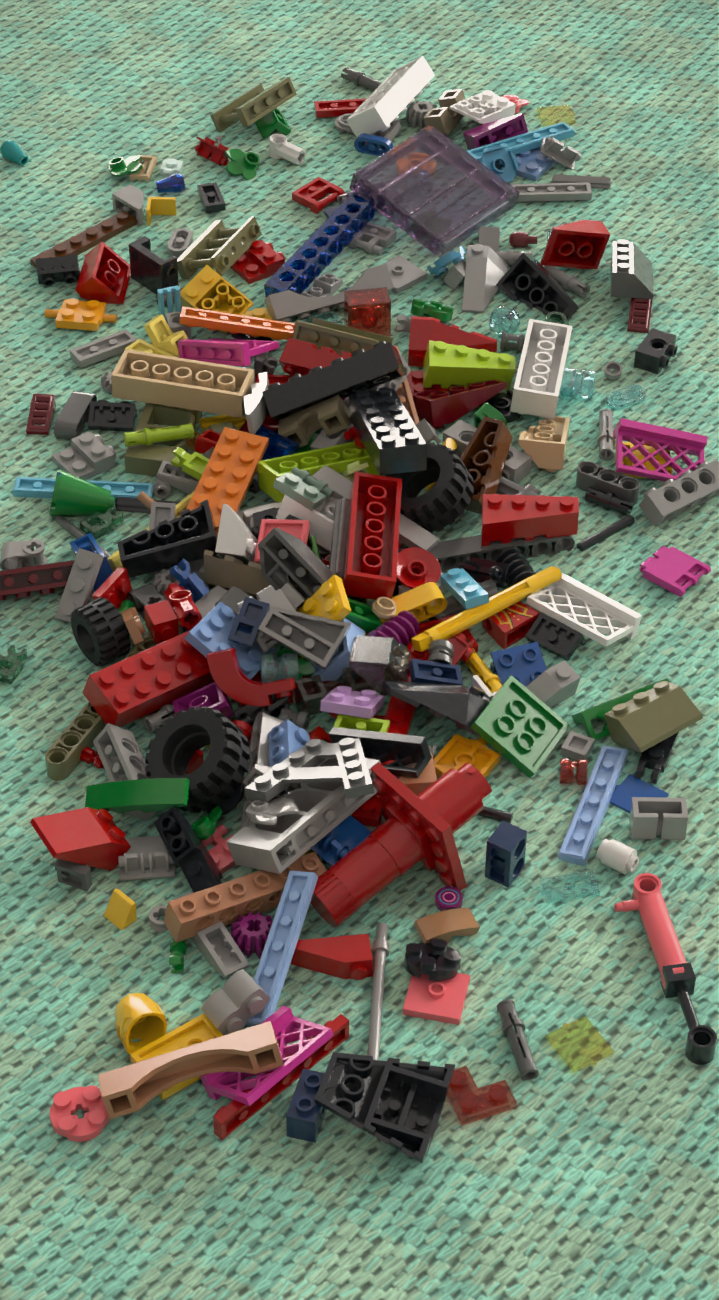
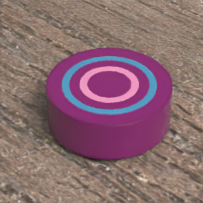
M448 886L436 892L435 905L438 910L445 911L462 907L463 895L457 888Z

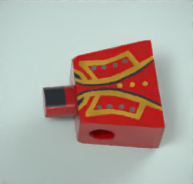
M519 601L482 620V627L502 649H506L525 638L540 612Z

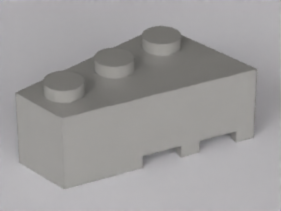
M271 607L258 630L270 639L326 670L348 633L351 623Z

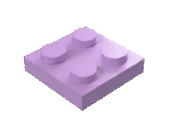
M337 686L321 700L320 711L371 719L384 705V695H377V692L373 690L358 692L352 691V688L348 686Z

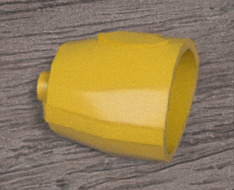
M144 993L128 994L116 1005V1033L128 1054L164 1036L167 1031L166 1016L160 1006ZM138 1038L141 1040L139 1042H130Z

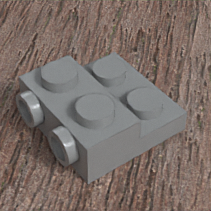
M90 431L71 439V447L52 455V461L61 470L84 480L115 468L116 452L112 446L106 447L102 437L99 434L94 435Z

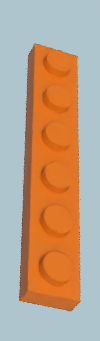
M182 306L179 324L187 327L197 326L211 331L223 330L232 334H249L252 337H270L273 340L293 338L295 323L184 306Z

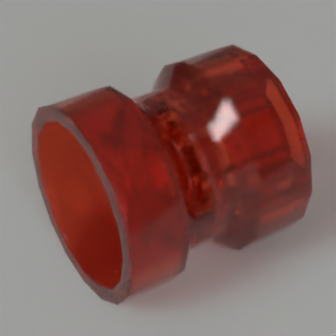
M561 758L559 784L576 782L578 785H586L587 759L571 761L569 758Z

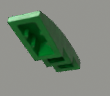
M155 778L87 786L85 808L104 809L120 814L136 810L149 813L171 809L173 806H187L190 780L187 778Z

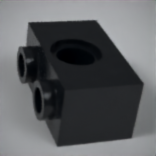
M652 328L635 351L634 367L654 374H659L662 368L666 369L670 357H675L677 353L676 335Z

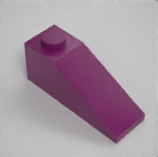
M521 113L479 125L464 132L463 135L468 150L527 133L528 129L524 114Z

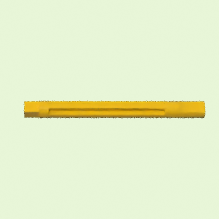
M550 566L489 598V603L466 609L411 638L413 649L423 652L429 649V644L432 641L438 639L446 640L555 583L562 578L560 569Z

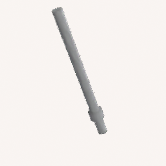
M385 923L377 925L376 940L373 941L372 954L375 956L367 1056H373V1060H379L385 964L390 943L387 941L388 925Z

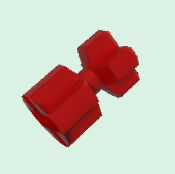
M88 746L81 751L80 760L88 764L94 763V767L98 769L104 768L97 751Z

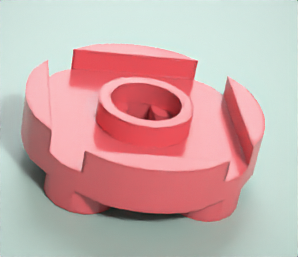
M94 1085L74 1087L58 1092L53 1097V1104L50 1108V1121L53 1130L58 1135L61 1134L73 1142H83L96 1138L110 1121L102 1100L101 1091ZM77 1110L87 1111L84 1113V1118L78 1119L77 1115L72 1114L76 1113Z

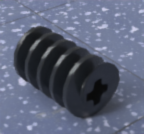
M518 548L505 549L496 559V562L510 565L505 581L508 587L536 574L528 560H526L525 555Z

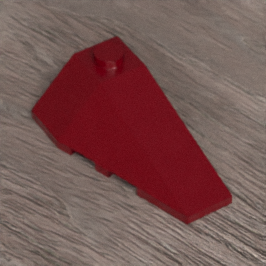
M494 379L469 383L468 388L465 386H449L448 391L424 390L412 393V397L420 421L425 419L434 429H442L445 427V424L453 423L507 388L508 384L507 382Z

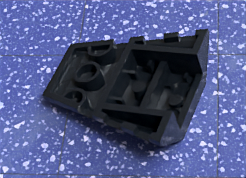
M333 1052L314 1103L418 1162L423 1163L427 1157L445 1104L455 1064H445L444 1067L430 1066V1062L426 1061L410 1064L400 1063V1059L388 1058L387 1061L373 1060V1056Z

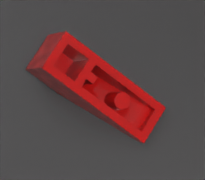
M369 934L298 940L290 964L342 979L362 980L366 977H373V957Z

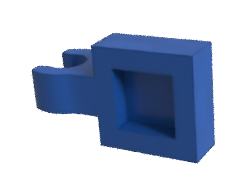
M183 559L178 563L182 571L176 565L169 571L180 582V586H184L186 590L191 591L193 602L196 603L210 590L195 572L190 574V564L187 560Z

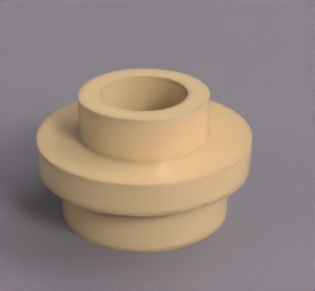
M379 597L373 602L372 611L380 619H390L396 614V604L388 597Z

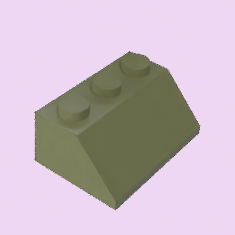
M668 681L656 683L654 688L634 695L630 701L617 704L612 708L613 710L604 714L611 739L617 744L638 752L647 750L703 719L701 712L679 685Z

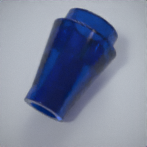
M175 173L160 181H156L158 193L181 192V190L186 189L183 174Z

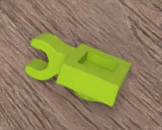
M180 447L174 450L173 455L176 457L171 463L176 467H182L183 472L200 480L209 459L197 452L190 455Z

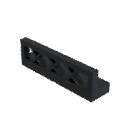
M333 727L329 732L332 743H338L344 738H360L365 758L380 760L381 763L393 760L394 762L383 766L394 776L418 778L432 758L426 738L422 736ZM411 763H417L414 768L404 767Z

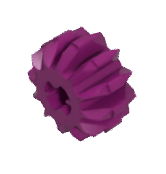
M249 911L246 917L239 915L237 922L232 923L231 936L241 952H245L247 958L252 953H256L260 959L273 923L271 915L263 917L261 911L257 915H252Z

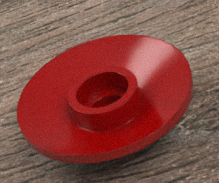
M418 547L406 548L398 553L396 578L404 586L414 589L428 582H438L441 575V567L439 561L432 553Z

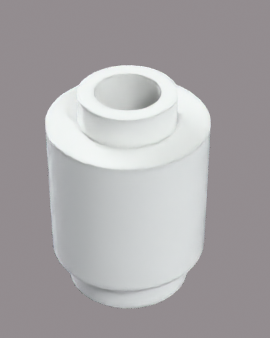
M604 839L596 854L597 859L601 860L602 864L624 875L628 871L633 872L639 862L637 850L614 839Z

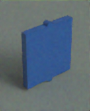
M629 774L620 785H616V790L612 794L610 804L630 813L632 797L668 798L669 793Z

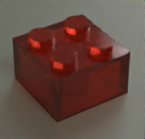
M387 287L344 291V325L391 336V300Z

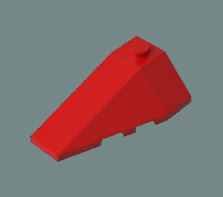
M411 316L408 366L423 367L429 340L442 341L457 346L464 345L468 348L479 350L485 349L489 352L497 353V339L474 331L469 333L460 330L459 326L453 324L452 326L445 325L436 318Z

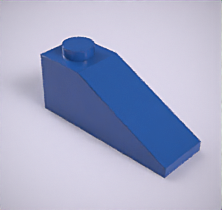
M89 533L69 543L75 555H77L80 548L101 554L104 557L93 587L94 591H96L113 572L92 533Z

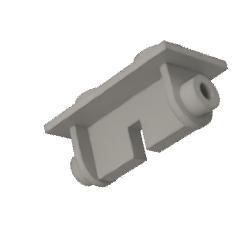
M554 137L543 138L540 153L574 170L575 161L578 162L581 158L579 151L569 146L563 149L564 143Z

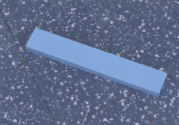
M602 746L558 853L559 860L585 866L609 806L610 799L628 758V749Z
M289 871L254 980L270 999L260 1013L248 1019L245 1024L246 1027L261 1024L275 1012L318 880V876L314 872Z

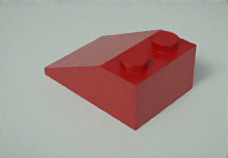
M583 219L553 227L540 263L546 266L598 269L610 233L602 221Z
M86 807L36 817L30 821L53 858L112 871L119 864L118 856H124V853H127L131 848L125 838V833L116 826L113 816L104 809L97 810Z

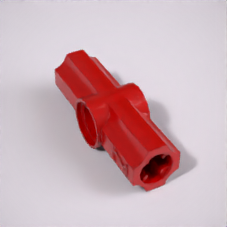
M177 582L168 584V588L164 591L165 600L169 601L181 626L192 630L202 620V616L193 602L191 591L186 590L184 586L178 585Z

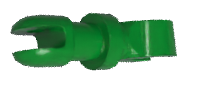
M173 939L174 942L170 945L169 965H172V973H182L184 971V955L187 952L186 940L176 943Z

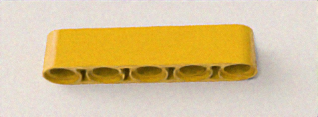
M434 582L425 583L392 598L396 604L395 616L401 611H408L417 619L418 623L440 614L447 607V600ZM380 619L381 624L383 625L384 622L390 619Z

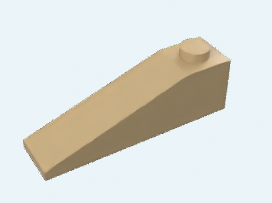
M555 416V419L543 418L538 421L537 427L530 426L529 432L523 431L520 433L518 444L528 455L532 456V460L539 468H543L547 472H557L563 469L570 417Z

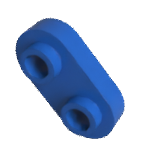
M362 133L354 142L355 149L361 153L387 158L393 151L392 142L380 136Z

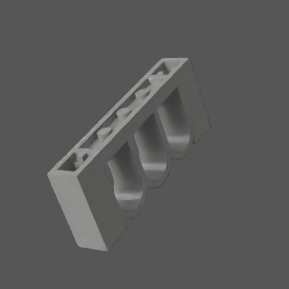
M329 758L319 767L338 766L337 758ZM365 758L371 781H373L371 768L378 762H381L380 760ZM342 781L301 783L302 788L292 790L281 797L294 799L295 805L299 810L298 814L279 816L275 825L251 822L250 827H243L226 841L235 864L280 874L375 795L377 790L373 786V794L347 799Z

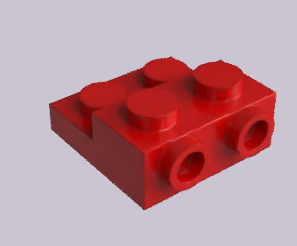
M261 239L252 242V245L230 268L248 284H252L283 272L285 257L282 252L277 253L274 251L270 242L265 243Z

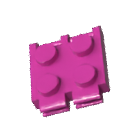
M662 546L652 554L654 557H649L639 565L641 567L639 570L643 573L644 578L679 597L686 593L685 590L687 588L695 586L702 575H707L711 572V568L707 564L673 546L670 548Z

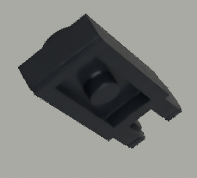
M679 732L642 752L635 778L641 779L646 768L652 769L654 771L651 774V783L657 784L661 773H664Z

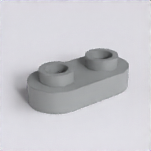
M180 228L173 231L167 245L169 256L179 258L192 244L193 233L191 230Z

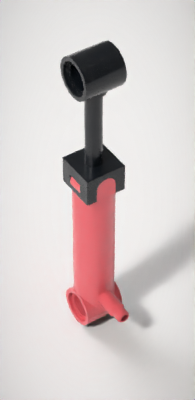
M643 873L634 880L632 900L616 903L614 908L616 912L639 911L661 974L660 983L665 998L678 997L689 1028L685 1055L692 1063L705 1065L714 1058L717 1034L712 1028L700 1025L689 996L694 994L696 976L691 962L687 963L661 893V881L654 874Z

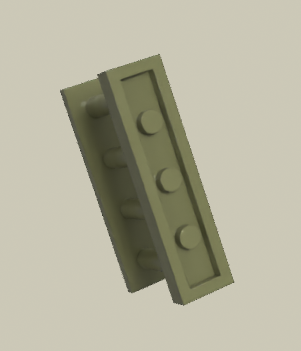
M290 77L283 78L265 91L262 84H259L210 116L217 132L220 133L239 120L243 127H247L297 95Z
M251 216L240 228L226 229L222 220L214 221L177 259L181 278L189 279L199 268H204L206 265L215 267L216 272L222 276L252 245V242L262 235L255 216Z
M313 318L312 323L296 321L293 339L313 343L317 346V349H321L324 346L332 348V350L340 355L343 351L352 354L364 349L366 352L373 349V345L379 342L386 341L393 344L394 340L393 337Z

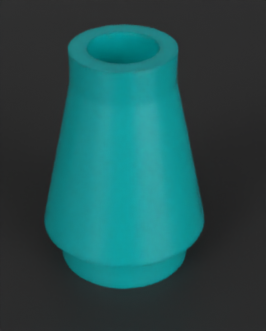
M7 140L0 147V153L3 158L20 166L26 164L29 160L28 156L24 154L15 141Z

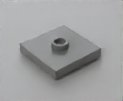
M400 255L383 263L387 264L394 286L391 291L395 294H399L426 280L428 277L427 272Z

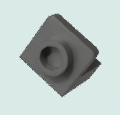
M61 859L56 860L55 870L57 871L58 882L84 891L89 890L92 885L90 867Z

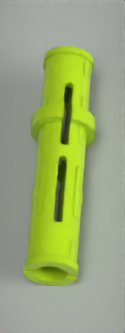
M192 423L158 429H149L148 427L141 431L124 432L125 447L143 444L151 446L152 443L194 438V429Z

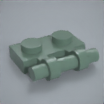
M294 467L291 473L287 472L276 478L273 485L275 489L311 511L323 505L326 497L330 499L334 494V490L330 489L327 483L311 477V473L306 470L301 471L297 467Z

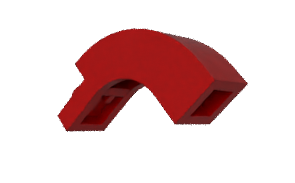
M235 647L211 652L206 655L210 673L216 684L226 695L242 704L269 706L273 703L272 694H275V698L291 695L290 690L296 688L294 677L267 683H260L249 679L240 669Z

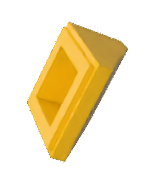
M116 888L113 890L104 916L120 930H124L137 920L136 904Z

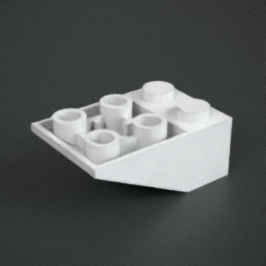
M486 90L451 105L449 109L481 124L514 116L516 104L505 97L495 95L494 92Z

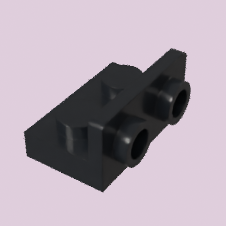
M77 255L36 259L39 284L53 285L55 282L74 283L79 279L80 268Z
M106 400L91 401L88 429L133 432L135 417H137L136 405L128 401H121L119 403Z
M542 612L525 635L528 641L532 643L538 642L541 648L569 661L579 644L582 646L586 644L582 633Z

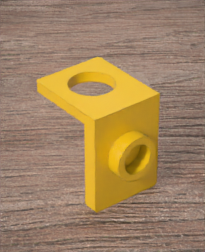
M148 197L146 208L147 226L151 224L152 215L176 216L175 197Z

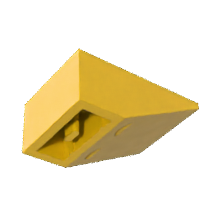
M208 265L180 291L181 306L244 315L254 305L250 299Z

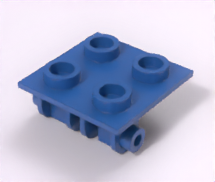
M538 642L490 653L493 663L490 664L492 673L497 672L501 685L512 675L526 687L547 670Z
M349 815L310 849L332 866L364 841L371 831Z

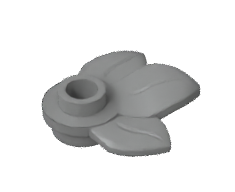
M278 798L268 802L255 800L246 808V813L250 817V821L254 823L275 825L278 820L277 817L298 814L299 810L295 805L294 799Z

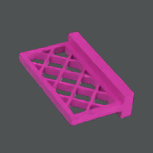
M224 338L208 340L182 339L178 341L180 358L222 365L248 366L251 365V356L279 348V342Z
M623 418L619 420L613 430V439H616V472L666 482L669 479H678L687 470H696L697 466L705 462L704 448L707 445V436ZM622 440L631 442L634 447L628 449L622 443ZM643 445L651 446L656 451L650 454ZM638 449L645 458L639 461L632 452ZM665 449L674 451L677 456L671 458ZM660 454L667 463L661 466L654 457ZM686 454L697 456L698 461L693 463ZM627 456L634 465L632 467L623 465V458ZM681 458L688 467L683 470L675 461ZM649 461L656 470H648L643 464ZM670 465L678 474L676 476L670 475L665 468Z
M280 1007L262 1023L271 1021L284 1065L258 1074L218 1072L201 1075L200 1078L208 1096L214 1100L224 1096L250 1106L333 1037L334 1034L331 1028L295 1017L289 1007ZM316 1036L315 1038L306 1040V1038ZM298 1040H299V1042H297V1043L290 1044V1045H286L287 1043H291V1042H294V1041H298ZM295 1053V1054L292 1055V1056L285 1057V1055H289V1054ZM275 1070L273 1073L264 1075V1073ZM257 1075L255 1078L244 1080L245 1078ZM253 1088L249 1093L243 1092V1090Z

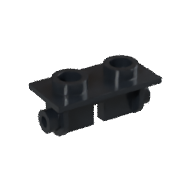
M470 557V560L462 561L459 564V568H463L477 583L491 579L496 583V587L504 588L510 566L509 564Z
M272 694L273 703L271 705H244L234 711V714L238 720L245 721L253 727V723L260 712L276 717L280 715L283 708H289L287 705L289 700L287 696L275 698V694Z

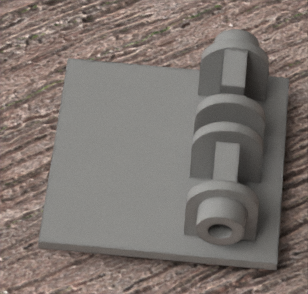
M161 836L126 838L131 848L127 853H124V856H118L120 881L175 877L174 862Z

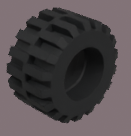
M100 597L73 610L71 613V627L75 640L83 654L96 666H104L129 653L131 642L128 629L123 617L109 600Z

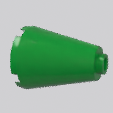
M57 470L49 515H107L108 510H113L115 497H112L111 491L66 471Z

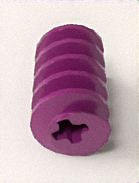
M401 611L398 615L384 622L383 625L378 626L376 630L371 631L366 636L367 646L378 660L385 661L388 656H393L395 651H400L402 646H407L409 641L412 642L411 638L415 637L416 633L419 632L420 625L411 613Z

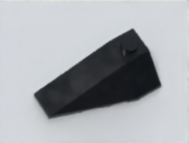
M526 253L521 254L496 284L510 299L518 300L530 308L543 311V314L564 324L579 309L578 305L553 276L533 256Z
M383 682L382 686L390 695L417 708L425 705L424 708L434 714L433 716L442 719L445 715L449 720L456 723V727L480 736L470 727L490 702L485 696L486 692L474 685L468 688L457 684Z

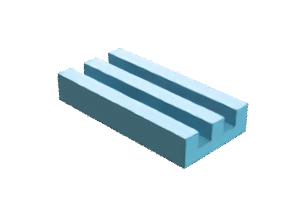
M178 285L157 290L159 315L162 314L164 318L165 293H167L168 313L173 312L172 292H174L175 312H181V296Z

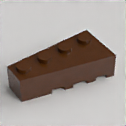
M484 416L460 457L473 477L474 482L473 496L470 497L471 502L464 510L482 515L483 494H496L513 438L502 420Z

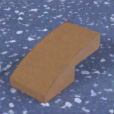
M457 908L433 913L416 920L414 923L423 943H430L432 939L437 938L443 939L448 943L452 936L477 934L480 928L469 908Z

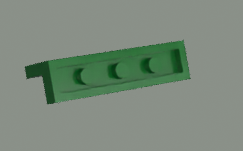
M666 678L571 716L576 725L583 723L588 737L595 740L610 735L605 717L603 716L604 714L613 710L612 708L615 705L630 701L634 695L654 688L656 683L661 681L669 682V680ZM594 718L605 722L602 732L595 734L590 722Z

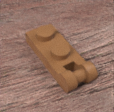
M131 607L124 610L121 614L134 644L144 641L142 634L146 631L139 615H137L136 608Z

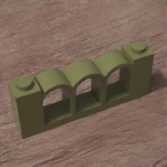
M146 403L135 432L148 427L149 429H158L192 423L195 438V425L203 417V411ZM194 438L152 443L166 446H146V444L129 446L124 456L125 471L131 474L156 477L162 461L171 462L176 457L173 455V451L178 447L188 453V444Z

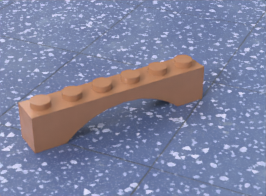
M268 1021L98 1074L102 1100L111 1120L139 1111L161 1092L197 1076L218 1072L258 1074L283 1066L284 1064L272 1023Z

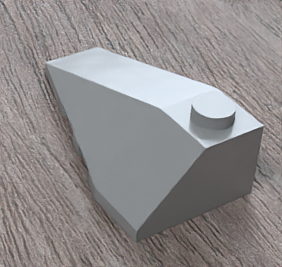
M475 244L468 245L462 312L484 313L493 296L500 289L496 284L508 271V264L489 246Z

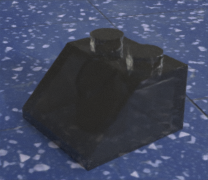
M357 635L353 638L348 665L380 695L386 697L389 693L382 686L384 681H406L410 653L404 644H399L392 637Z

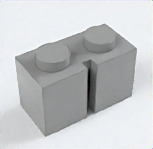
M632 797L629 818L631 839H656V835H660L661 839L685 840L688 823L686 798Z

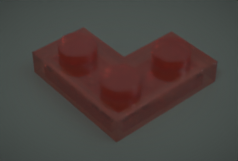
M467 1066L454 1069L447 1098L461 1126L517 1108V1101L506 1080L477 1088Z

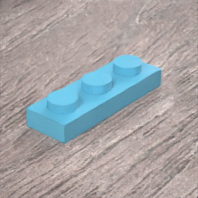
M453 568L447 573L440 575L441 584L465 609L489 603L488 593L463 568Z

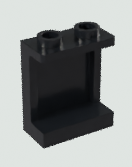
M146 236L129 244L132 279L156 295L158 294V289L179 286L178 264L175 256L164 260L151 252V242Z

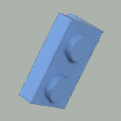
M288 719L272 728L268 734L270 767L282 762L289 757V754L306 745L310 737L305 729L299 728Z

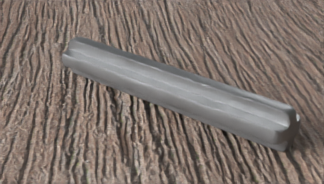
M345 498L337 499L335 502L329 569L341 579L343 578L349 515V502Z

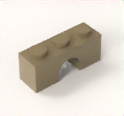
M463 89L445 91L438 99L440 108L430 109L423 119L430 139L447 133L448 137L450 132L463 118L464 115L449 109L451 105L465 100Z
M338 394L280 419L278 438L288 452L308 445L311 435L321 428H324L328 435L348 428L349 409Z

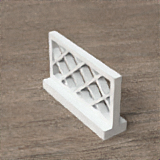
M563 573L560 580L528 596L526 600L528 605L605 647L625 636L629 639L636 636L642 617L639 613Z

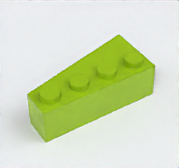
M429 340L423 361V387L431 388L432 384H441V388H448L451 385H461L468 388L469 383L497 379L507 382L508 387L503 390H508L516 370L515 356Z

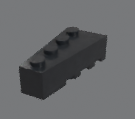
M208 500L201 502L198 508L191 511L188 508L180 512L181 516L169 522L167 519L159 522L158 526L150 531L145 529L118 542L123 568H127L129 578L177 566L183 559L188 562L204 558L205 550L213 551L217 555L215 549L218 535Z

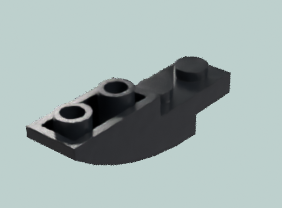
M173 806L153 822L174 864L181 867L193 893L222 884L221 879L223 876L215 861L177 807Z

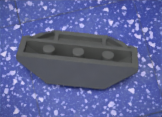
M277 527L273 528L258 544L262 576L275 590L281 589L286 583H291L307 600L324 582L334 575L301 539Z

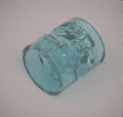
M565 367L561 396L574 397L578 394L580 398L592 399L596 371L583 369L579 373L575 368Z
M282 653L280 657H277L276 654H260L261 683L294 677L295 684L298 686L297 653Z

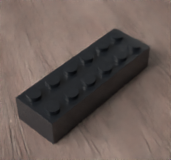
M382 341L373 345L374 348L365 352L363 349L352 353L353 357L348 359H335L331 362L330 366L325 368L318 366L311 369L307 375L301 376V374L292 376L288 379L289 382L284 384L274 383L267 387L268 390L262 393L271 418L279 422L282 418L338 394L343 400L349 397V393H356L358 390H369L407 375L398 349L390 342Z
M383 387L377 391L358 390L356 393H349L350 421L379 475L427 470L426 442L394 389Z

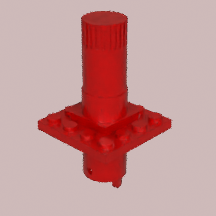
M378 762L371 768L374 779L372 784L378 792L377 800L383 808L381 813L386 821L318 877L310 903L329 925L336 928L419 861L429 871L434 869L446 887L452 885L460 891L467 887L453 834L484 809L482 799L492 792L485 777L473 765L465 763L458 770H448L419 795H415L381 763Z

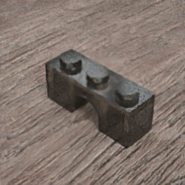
M365 663L343 669L342 675L330 683H323L320 675L295 680L296 688L293 689L292 699L298 713L304 711L314 715L324 712L320 711L321 700L337 686H348L352 688V691L358 692L362 690L374 691L376 682L368 664Z

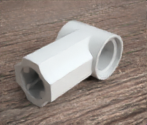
M273 134L270 136L269 156L271 158H282L296 165L303 163L306 158V151L287 142V137L283 134Z

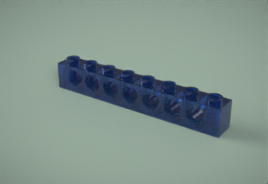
M351 194L264 284L266 298L271 294L286 290L301 294L307 289L314 279L330 265L335 257L352 242L354 237L373 220L375 215L373 200Z

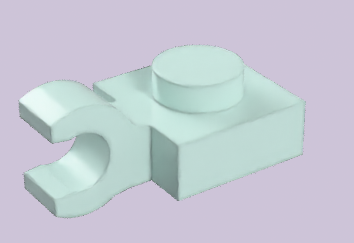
M164 159L160 168V175L165 176L163 183L171 184L174 177H180L184 167L183 161Z

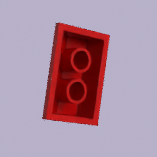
M101 241L85 255L75 291L81 298L87 301L97 300L108 304H123L131 276L130 265Z

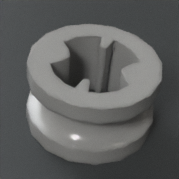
M159 905L150 910L149 923L153 930L158 932L168 931L164 921H158L160 916H165L167 906Z

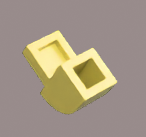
M162 314L154 317L143 326L152 341V345L180 358L178 341L188 339L184 330L172 333Z

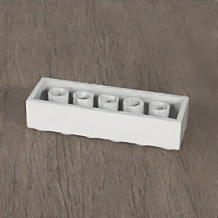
M424 56L395 69L346 120L356 137L362 133L373 135L376 131L380 130L383 132L391 126L390 123L399 118L398 114L404 112L407 109L406 106L415 101L414 97L420 95L423 92L422 89L430 84L434 73Z
M529 319L513 389L511 412L555 419L572 326Z

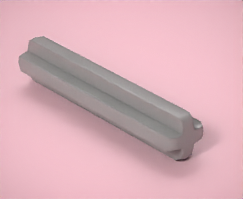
M554 174L552 177V183L590 182L591 188L610 189L611 186L610 177Z

